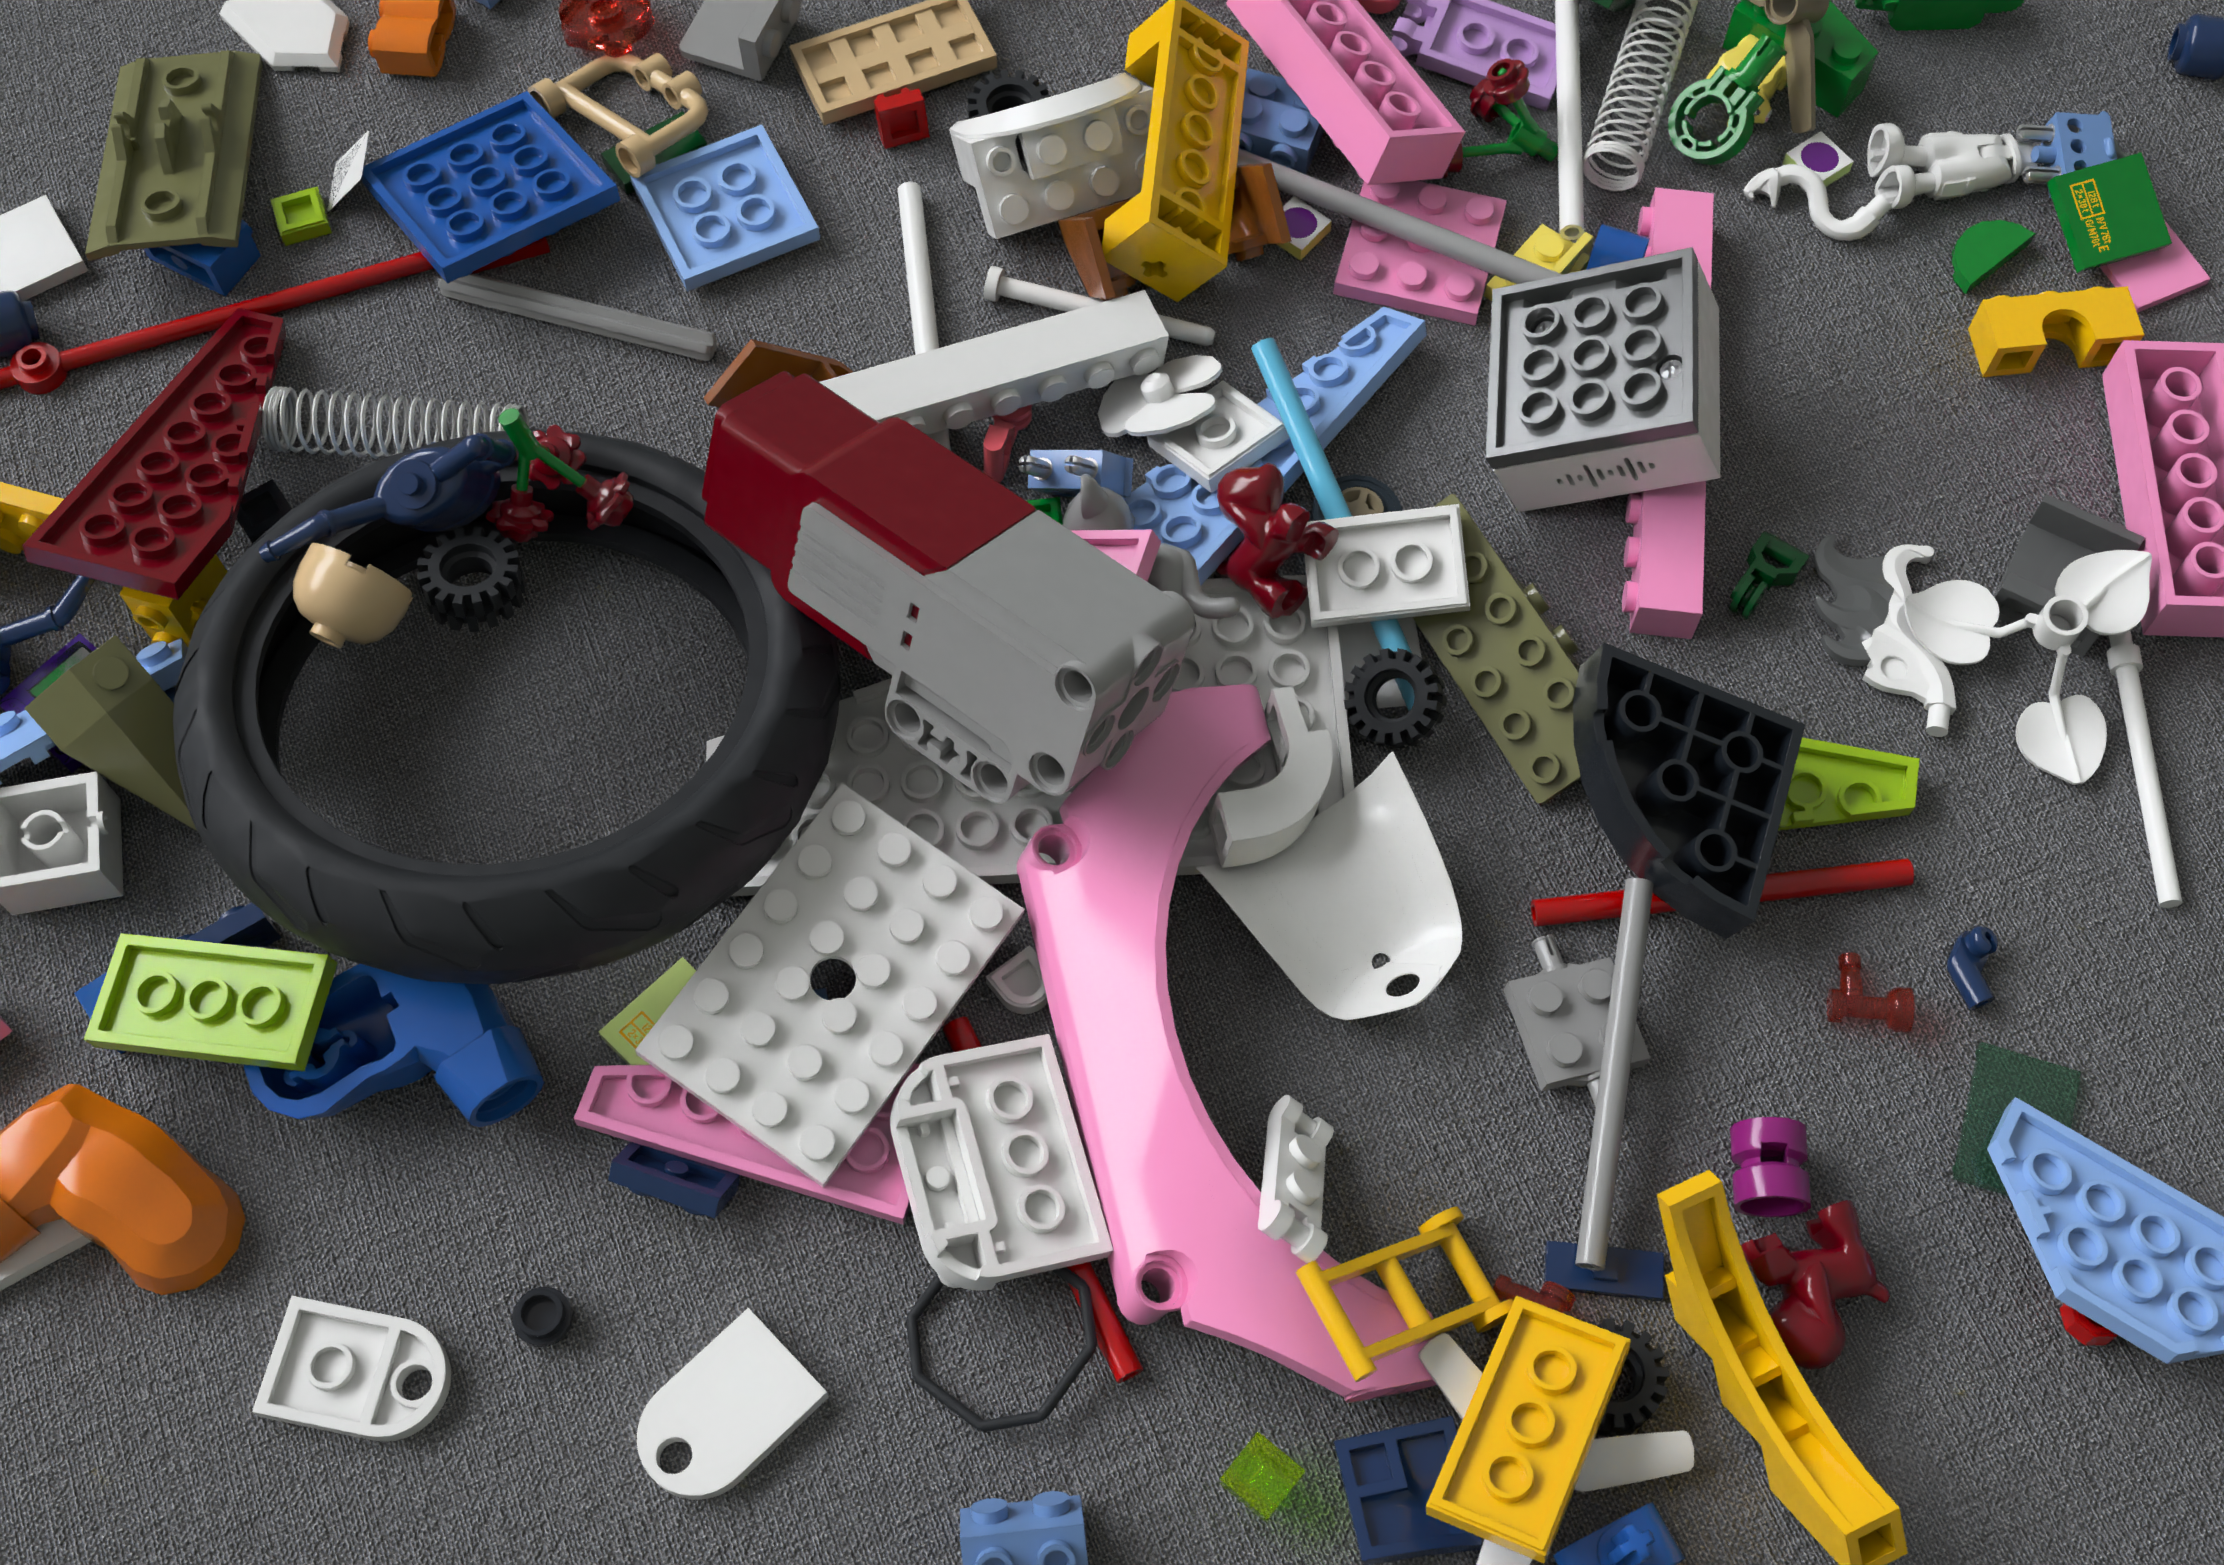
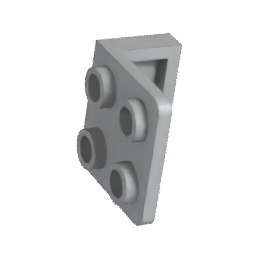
M705 0L679 44L681 55L689 60L763 81L790 30L798 19L801 1Z

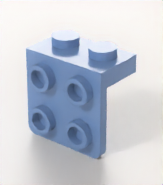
M1048 1491L1034 1496L1030 1501L1007 1503L1004 1499L988 1498L975 1502L970 1508H961L960 1545L962 1564L1088 1565L1081 1495L1068 1496V1494L1061 1491Z

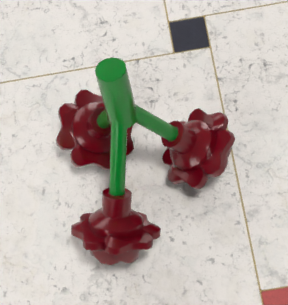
M509 408L500 414L498 421L519 452L517 484L511 486L510 498L494 501L492 509L486 513V520L494 523L504 538H512L517 542H527L531 538H537L539 532L547 531L549 522L554 519V513L546 510L543 503L532 500L533 487L528 485L529 479L541 481L548 489L553 491L559 489L562 482L567 485L575 484L577 486L576 492L588 500L586 520H588L587 527L594 530L602 524L607 526L621 525L623 519L627 517L634 505V496L628 491L630 482L625 472L620 473L617 478L604 480L601 483L589 474L583 477L578 473V470L586 463L587 456L583 451L578 450L581 446V438L577 434L565 433L556 424L549 426L546 433L540 430L533 431L532 433L517 409Z

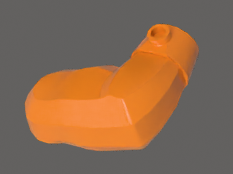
M67 1084L41 1098L0 1131V1263L41 1234L37 1229L38 1226L64 1219L72 1228L88 1240L107 1249L138 1287L159 1295H166L198 1288L219 1274L239 1247L245 1223V1215L239 1195L220 1177L206 1169L170 1133L140 1114L117 1105L79 1084Z

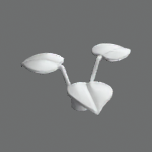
M2113 550L2079 558L2062 571L2055 586L2056 596L2047 602L2039 615L2029 613L2025 618L2000 628L1993 627L2000 613L1995 597L1987 588L1967 580L1941 582L1922 592L1908 595L1904 602L1906 619L1913 635L1922 647L1937 659L1949 664L1970 665L1979 663L1989 652L1990 637L2002 638L2028 627L2033 629L2034 637L2040 645L2047 649L2056 650L2057 658L2049 689L2050 703H2033L2023 711L2016 725V741L2023 756L2038 769L2070 784H2083L2095 773L2102 761L2107 742V728L2101 710L2089 697L2073 695L2062 701L2060 700V688L2066 662L2072 651L2070 645L2085 627L2094 633L2109 636L2121 635L2137 626L2144 617L2149 603V576L2152 555L2144 551Z

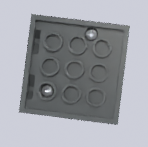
M1693 247L1492 289L1486 460L1518 512L1720 478L1719 307Z

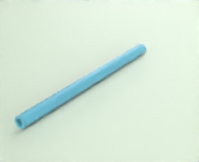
M1266 338L1257 342L1251 348L1325 520L1352 517L1275 339ZM1398 619L1370 622L1381 649L1389 648L1392 651H1397V648L1412 653ZM1396 678L1395 681L1408 711H1410L1415 699L1414 690L1407 680Z

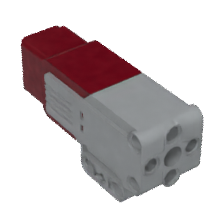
M786 371L780 372L725 402L716 412L702 489V499L707 503L704 524L770 570L773 586L784 600L891 674L892 680L885 704V717L891 730L904 742L984 799L992 803L1002 804L1030 783L1049 795L1059 796L1064 794L1097 766L1104 770L1113 768L1126 754L1134 737L1162 715L1174 683L1180 673L1181 663L1195 625L1193 609L1180 594L1173 591H1160L1042 511L1036 510L1033 505L905 420L898 417H890L880 423L806 373L794 377Z

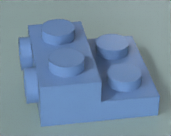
M1248 68L1246 71L1239 148L1306 174L1325 130L1310 114L1309 109L1294 90L1287 85L1284 78Z

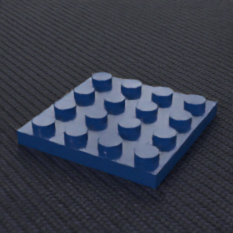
M528 91L365 165L361 178L363 185L447 284L458 278L468 276L473 271L504 256H509L543 237L553 235L560 229L589 215H594L621 200L617 185Z

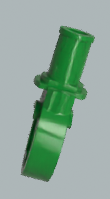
M1763 33L1759 41L1736 69L1732 67L1728 71L1721 65L1710 79L1700 80L1687 87L1675 100L1669 114L1668 130L1675 147L1691 160L1705 165L1723 163L1736 156L1750 139L1754 127V113L1765 101L1757 94L1760 91L1757 87L1780 59L1787 54V51ZM1711 103L1725 104L1729 114L1728 126L1724 133L1717 137L1718 142L1722 146L1718 148V145L1710 140L1706 142L1698 141L1693 134V125L1686 121L1685 117L1695 119L1698 111Z

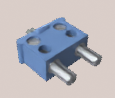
M1030 450V456L1024 455L1019 460V463L1026 464V466L1021 465L1018 467L1021 472L1029 474L1028 489L1046 493L1049 496L1075 497L1081 491L1082 474H1088L1101 487L1109 488L1122 497H1131L1133 458H1126L1105 450Z

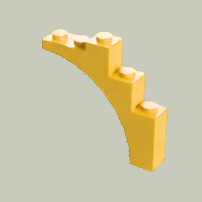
M1707 1170L1656 1194L1673 1271L1666 1274L1665 1278L1675 1321L1712 1358L1722 1404L1761 1445L1770 1490L1839 1565H1886L1908 1554L1900 1507L1868 1473L1839 1435L1791 1358L1765 1307L1734 1228L1722 1181L1710 1170Z

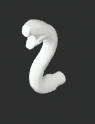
M1787 164L1775 169H1766L1755 175L1743 189L1744 195L1751 201L1754 200V195L1761 193L1769 197L1772 208H1776L1781 186L1789 183L1800 185L1807 193L1810 217L1816 228L1826 236L1836 240L1851 241L1864 237L1880 224L1879 220L1892 208L1891 204L1882 195L1877 194L1865 207L1861 206L1852 217L1842 221L1835 219L1829 211L1827 190L1821 177L1812 169L1797 164Z

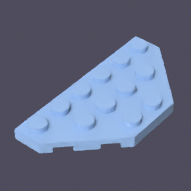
M2015 1097L2005 1108L1987 1150L2056 1299L2166 1364L2224 1354V1217Z

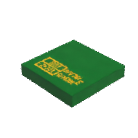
M2142 152L2055 176L2046 182L2077 273L2160 250L2172 244Z

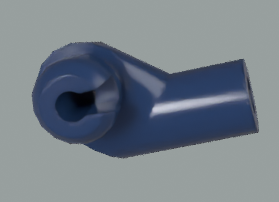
M1977 926L1971 931L1966 930L1959 935L1947 960V970L1970 1011L1981 1008L1995 999L1981 972L1989 954L1996 951L1998 941L1996 935L1984 926Z

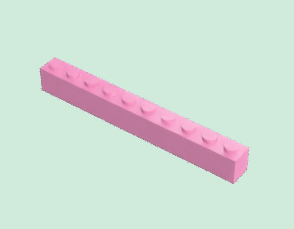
M1655 187L1650 207H1641L1637 231L1638 235L1650 238L1644 257L1693 247L1710 288L1712 277L1714 193ZM1706 481L1629 494L1625 521L1626 523L1634 524L1633 537L1628 536L1626 540L1624 567L1632 568L1631 581L1625 582L1622 595V612L1630 613L1629 633L1692 639L1703 614Z

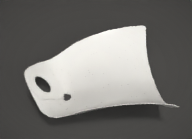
M1394 751L1383 760L1370 776L1350 793L1312 818L1302 835L1282 852L1265 860L1241 866L1222 868L1220 863L1196 867V870L1220 894L1300 992L1316 1008L1330 1017L1353 1020L1417 1005L1435 990L1461 952L1463 938L1462 922L1454 889L1426 818ZM1383 953L1389 956L1390 962H1386L1385 965L1378 969L1373 968L1372 959L1376 954ZM1407 974L1419 977L1420 982L1412 992L1398 997L1387 994L1388 985L1396 978Z

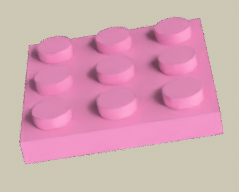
M1364 181L1360 196L1493 248L1496 247L1507 200L1421 181L1383 183L1378 185H1367ZM1352 220L1335 279L1333 294L1475 326L1489 273Z

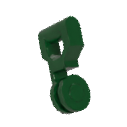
M1764 531L1746 559L1749 565L1748 570L1730 595V599L1733 601L1730 604L1729 610L1735 613L1739 607H1743L1744 611L1741 617L1746 620L1749 619L1761 602L1766 590L1769 591L1772 586L1792 585L1806 565L1810 555ZM1763 553L1788 568H1776L1765 561Z

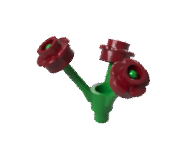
M1512 59L1497 61L1489 68L1486 78L1474 87L1469 96V100L1472 102L1470 112L1475 117L1480 116L1486 122H1492L1501 116L1512 126L1508 142L1462 147L1460 142L1441 179H1446L1448 173L1460 172L1463 158L1497 154L1521 155L1525 152L1531 157L1537 154L1549 162L1554 160L1558 154V144L1547 138L1548 132L1540 128L1522 99L1530 87L1528 79L1529 70L1525 67L1524 62ZM1509 104H1513L1520 118L1507 108Z

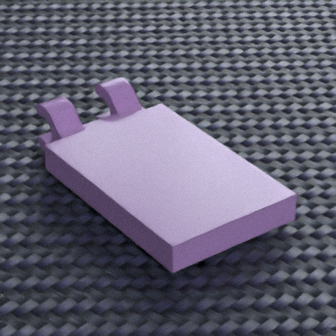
M1406 0L1408 3L1402 17H1398L1392 31L1393 37L1391 40L1403 57L1418 54L1415 65L1476 86L1486 78L1489 68L1497 61L1502 59L1521 60L1529 70L1528 79L1530 81L1529 90L1522 97L1524 103L1547 111L1557 86L1555 23L1490 0ZM1425 22L1424 27L1417 25L1419 23Z

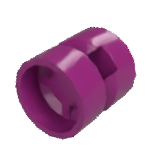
M1757 1117L1734 1123L1730 1127L1731 1159L1734 1164L1741 1167L1732 1175L1735 1210L1745 1215L1768 1218L1794 1216L1811 1209L1809 1172L1800 1168L1801 1165L1808 1161L1806 1125L1800 1121L1782 1117Z

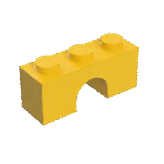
M2096 286L2081 291L2059 293L2057 291H2045L2038 295L2016 297L1999 295L1990 299H1983L1968 327L1982 377L2031 373L2047 345L2045 338H2052L2065 343L2073 351L2078 368L2108 366L2123 340L2141 341L2144 337L2128 286L2114 288Z

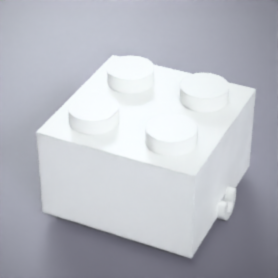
M97 771L0 788V904L10 914L18 915L123 896L121 802L118 795Z

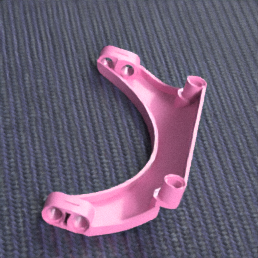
M1239 684L1189 688L1171 692L1162 715L1134 737L1131 746L1123 758L1110 770H1104L1097 766L1066 798L1059 808L1063 824L1041 827L1033 835L1017 861V874L1023 892L1077 1129L1114 1250L1109 1255L1108 1262L1118 1307L1129 1321L1137 1325L1152 1324L1168 1312L1181 1310L1185 1327L1222 1338L1273 1359L1344 1397L1347 1403L1435 1386L1437 1384L1418 1356L1419 1351L1430 1339L1374 1361L1373 1363L1377 1368L1375 1373L1359 1382L1354 1380L1295 1273L1307 1263L1291 1253V1245L1282 1238L1273 1240L1258 1229L1261 1192L1232 1156L1210 1120L1190 1077L1176 1034L1167 978L1166 938L1169 904L1175 878L1192 830L1211 797L1230 775L1269 744L1272 738L1256 686ZM1039 853L1049 855L1056 865L1045 862ZM1322 1251L1315 1260L1322 1271L1341 1264L1325 1251ZM1357 1276L1331 1286L1364 1347L1409 1329L1389 1292L1364 1277ZM1141 1281L1150 1282L1157 1288L1160 1295V1303H1155L1144 1295ZM1427 1310L1429 1316L1433 1320L1434 1318L1432 1314Z

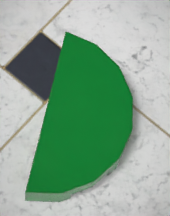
M2003 220L1982 221L1967 228L1957 240L1951 254L1955 271L1953 274L1954 282L1966 295L2030 245L2035 233L2020 224Z

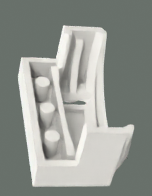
M1118 73L1112 75V78L992 114L956 122L949 131L962 179L976 188L988 235L999 239L1135 197L1142 190L1154 88L1141 85L1140 81L1126 73ZM1017 136L1020 138L1028 173L1022 170L1015 144Z

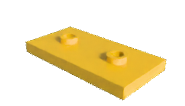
M1516 1295L1426 1504V1514L1545 1564L1629 1352L1631 1339Z

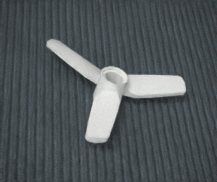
M1442 1333L1430 1339L1419 1351L1418 1356L1435 1383L1463 1420L1483 1373L1448 1334ZM1682 1430L1594 1439L1574 1490L1586 1492L1688 1472L1694 1466V1446L1690 1434ZM1484 1539L1476 1565H1531L1532 1559Z

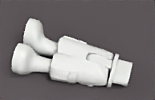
M1893 123L1876 125L1870 135L1867 149L1870 177H1879L1875 186V196L1877 194L1882 195L1891 204V209L1904 208L1912 202L1914 196L1924 193L1936 201L1962 197L1972 192L1988 191L1990 188L2015 182L2019 175L2023 174L2026 166H2037V163L2031 161L2032 143L2015 140L2011 134L1934 132L1922 135L1918 146L1905 145L1901 129ZM1913 168H1918V170L1924 173H1914Z

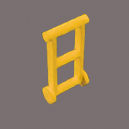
M1458 1206L1444 1210L1424 1222L1418 1228L1420 1235L1323 1271L1317 1261H1312L1295 1272L1356 1382L1369 1377L1377 1371L1373 1363L1374 1361L1469 1322H1472L1477 1333H1482L1506 1320L1513 1304V1299L1500 1302L1456 1226L1464 1219V1215ZM1441 1245L1474 1303L1432 1320L1399 1261ZM1376 1270L1409 1329L1364 1347L1331 1286Z

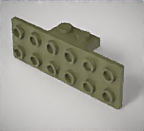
M1450 494L1434 507L1459 504L1470 611L1416 616L1412 618L1534 800L1544 805L1581 779L1574 748L1573 701L1579 674L1578 670L1580 669V664L1573 654L1580 650V648L1562 624L1554 628L1544 612L1549 610L1551 606L1537 586L1532 582L1526 587L1512 576L1461 500L1455 494Z

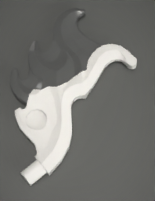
M1834 533L1825 537L1816 548L1814 566L1818 575L1830 586L1835 595V601L1829 603L1820 595H1817L1813 602L1819 616L1826 624L1836 629L1842 638L1841 641L1837 642L1828 634L1823 635L1820 642L1825 652L1832 659L1843 665L1853 667L1868 666L1862 680L1883 692L1911 696L1922 702L1924 709L1928 710L1926 733L1934 737L1946 736L1948 734L1950 715H1953L1956 710L1954 685L1949 670L1943 661L1931 655L1917 641L1908 625L1904 610L1905 599L1908 595L1912 594L1906 575V566L1911 562L1929 563L1934 555V549L1931 546L1900 545L1889 550L1885 556L1855 559L1841 554L1834 548V541L1836 539Z

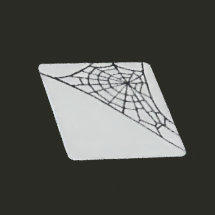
M369 130L336 163L328 212L361 180Z

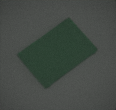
M1981 1042L1975 1051L1976 1059L1956 1161L1952 1166V1179L2008 1196L1987 1150L2005 1108L2017 1097L2071 1129L2078 1086L2081 1083V1072Z

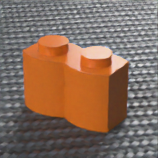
M380 0V19L376 28L371 29L368 36L369 54L372 58L376 59L380 72L436 77L443 63L446 41L452 33L455 22L456 6L454 0Z

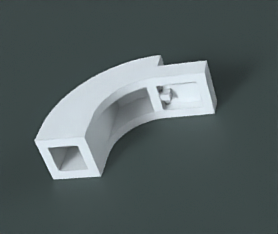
M1293 686L1272 689L1264 710L1272 738L1270 745L1277 764L1278 775L1270 782L1255 788L1218 793L1208 823L1222 868L1241 866L1265 860L1293 844L1310 824L1328 784L1333 761L1329 729L1310 731L1311 725L1308 711L1305 706H1299Z

